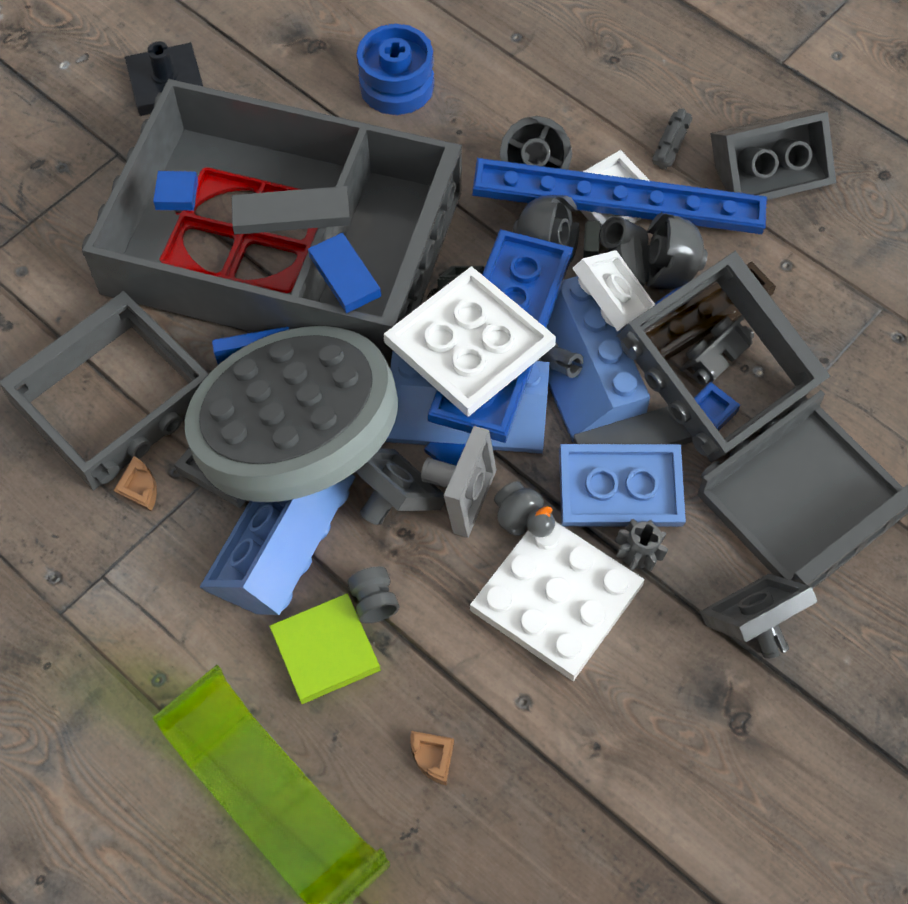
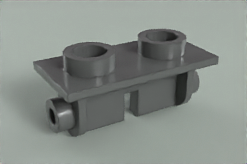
M742 315L733 320L726 316L710 330L714 336L709 341L705 342L702 339L686 352V356L689 359L679 370L682 372L691 367L695 371L693 374L694 379L699 384L705 385L706 383L713 382L730 365L721 353L724 352L731 362L736 360L752 345L754 332L749 327L740 324L744 319Z

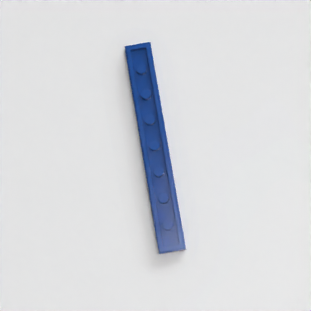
M477 158L472 196L529 203L541 196L566 195L573 199L577 210L650 220H653L655 216L662 212L689 220L695 226L763 234L766 227L767 196Z

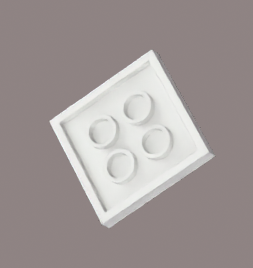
M472 266L384 333V343L467 417L552 349L556 341L554 334Z
M555 521L554 530L546 537L533 536L529 531L525 533L472 601L470 611L574 681L639 592L645 579Z

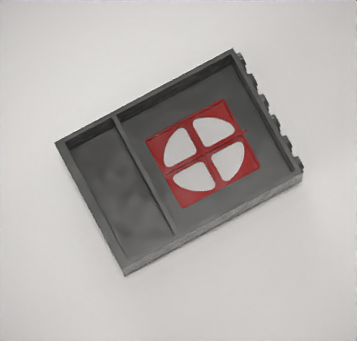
M168 79L163 91L159 92L155 98L154 109L149 119L144 120L142 123L140 137L135 147H131L128 151L126 165L121 175H117L113 181L112 193L107 203L103 204L98 211L97 222L91 234L86 235L83 241L82 253L85 256L91 276L96 283L100 295L114 298L124 291L140 305L249 332H259L281 327H289V329L310 326L343 328L356 332L374 343L381 351L388 366L391 367L393 350L384 343V333L422 303L462 192V145ZM158 171H191L197 173L198 186L194 211L155 209L153 200ZM347 186L351 225L309 228L305 238L298 240L268 232L234 235L231 223L197 216L194 213L205 201L217 195L233 191L264 193ZM196 229L230 237L235 240L220 272L207 271L191 258L183 241L187 230ZM342 232L381 289V297L348 313L344 311L310 259L308 248ZM251 244H259L297 255L293 264L274 275L252 280H243L235 277L245 251Z

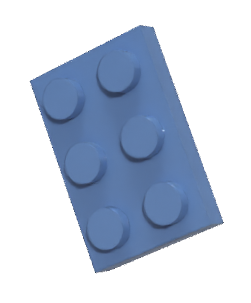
M560 444L559 471L562 526L627 527L631 519H634L637 523L652 520L653 524L657 527H683L686 523L681 445Z

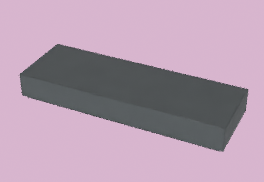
M347 186L232 195V227L234 235L351 225Z
M667 406L574 434L573 442L574 444L684 445L692 442V436L683 424H679L673 419Z

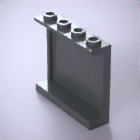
M822 390L809 399L806 396L800 398L791 406L788 415L781 420L777 417L773 418L761 429L760 435L753 441L743 440L733 449L730 454L731 457L722 464L719 461H715L708 466L701 474L702 482L697 494L773 575L811 586L812 589L908 514V484L903 488L820 407L825 395Z

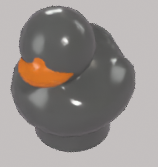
M516 481L507 484L495 495L494 501L499 507L498 522L510 534L521 536L526 532L527 527L533 536L541 538L550 535L554 530L555 519L551 514L553 509L550 506L543 507V497L536 490L525 488L521 482Z

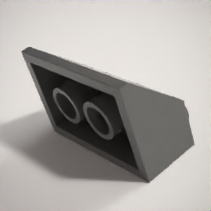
M805 110L710 133L715 168L726 191L767 196V200L836 183L827 111Z

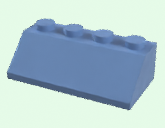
M578 276L563 281L546 328L556 336L558 347L573 353H579L584 360L583 364L572 361V364L582 367L581 372L574 378L549 369L548 386L572 442L574 434L647 413L650 395L634 360L630 359L621 347V341L617 337L620 331L617 332L615 327L610 326L603 319L600 306L592 295L587 294L581 288Z
M393 351L390 369L397 391L398 411L395 423L386 442L428 445L430 442L466 444L470 433L428 422V412L437 389ZM536 361L534 363L507 441L503 443L491 439L493 450L543 454L550 362Z
M351 474L329 488L297 499L279 502L249 501L201 583L200 588L255 614L280 615L281 611L291 602L293 597L292 591L301 575L309 569L312 563L311 557L319 542L329 533L331 528L330 522L335 513L347 500L349 488L355 476Z

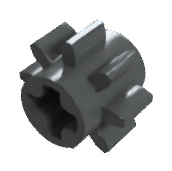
M631 519L626 530L620 529L615 539L617 544L622 545L616 557L619 559L623 558L632 571L635 568L645 567L650 572L653 570L657 560L662 561L668 552V548L660 545L666 536V532H661L653 524L652 520L637 523V521Z

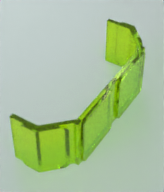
M215 665L152 718L157 728L188 767L306 904H350L390 867L386 853L381 848L376 851L356 833L253 717L228 684L222 669L218 665Z

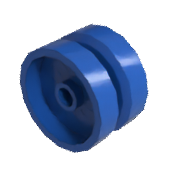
M390 24L379 26L363 37L359 42L356 55L359 70V87L364 101L371 108L391 115L412 113L423 107L432 97L434 89V55L431 41L422 31L409 25Z

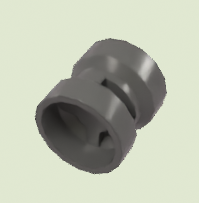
M385 567L366 568L348 579L347 584L350 593L359 601L356 611L362 623L368 624L383 621L399 611L400 606L396 595L389 592L391 580Z

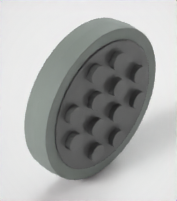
M330 326L300 327L278 332L241 348L221 362L202 381L195 391L186 412V439L196 464L206 478L216 488L230 496L254 502H279L305 497L329 488L349 477L367 463L384 444L393 428L398 411V397L394 377L376 345L356 332Z

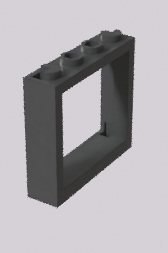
M736 251L635 318L617 335L621 341L624 353L630 359L637 362L644 372L647 384L654 391L660 393L668 404V410L673 419L679 424H683L692 436V442L696 450L703 456H707L711 463L733 449L830 377L829 373ZM715 282L720 285L795 385L793 389L726 438L722 437L644 332Z
M122 291L0 380V386L9 402L94 491L100 485L112 481L119 471L130 463L133 456L138 459L143 457L154 443L163 436L172 434L180 427L181 423L185 420L189 403L195 391L209 374L130 296ZM132 327L189 384L86 462L30 402Z

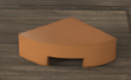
M133 456L113 491L152 511L157 496L155 478L150 469L141 460Z
M411 731V749L417 766L431 780L447 785L454 738Z

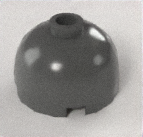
M531 116L522 118L510 126L502 139L500 158L501 161L568 170L572 158L570 139L563 127L550 118Z
M566 195L541 196L525 206L519 215V219L514 223L513 232L573 247L570 261L572 262L577 250L580 231L579 222H572L571 211L578 212L576 204L571 197Z
M662 212L655 216L647 230V233L653 234L650 245H647L642 253L645 282H648L646 286L674 290L693 280L698 271L703 270L707 261V250L704 249V241L699 229L691 221Z

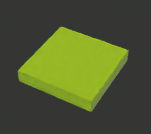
M348 593L270 625L271 632L301 704H305L381 671L379 662Z

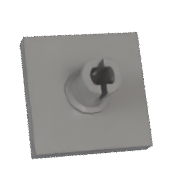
M473 426L457 466L428 457L421 471L422 482L447 488L444 493V499L453 534L469 538L497 471L490 432L484 428Z

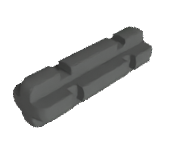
M680 108L677 112L672 113L669 125H667L659 142L658 149H656L653 156V164L658 165L662 170H666L667 167L673 165L676 153H678L687 129L692 122V115L686 113L685 109Z

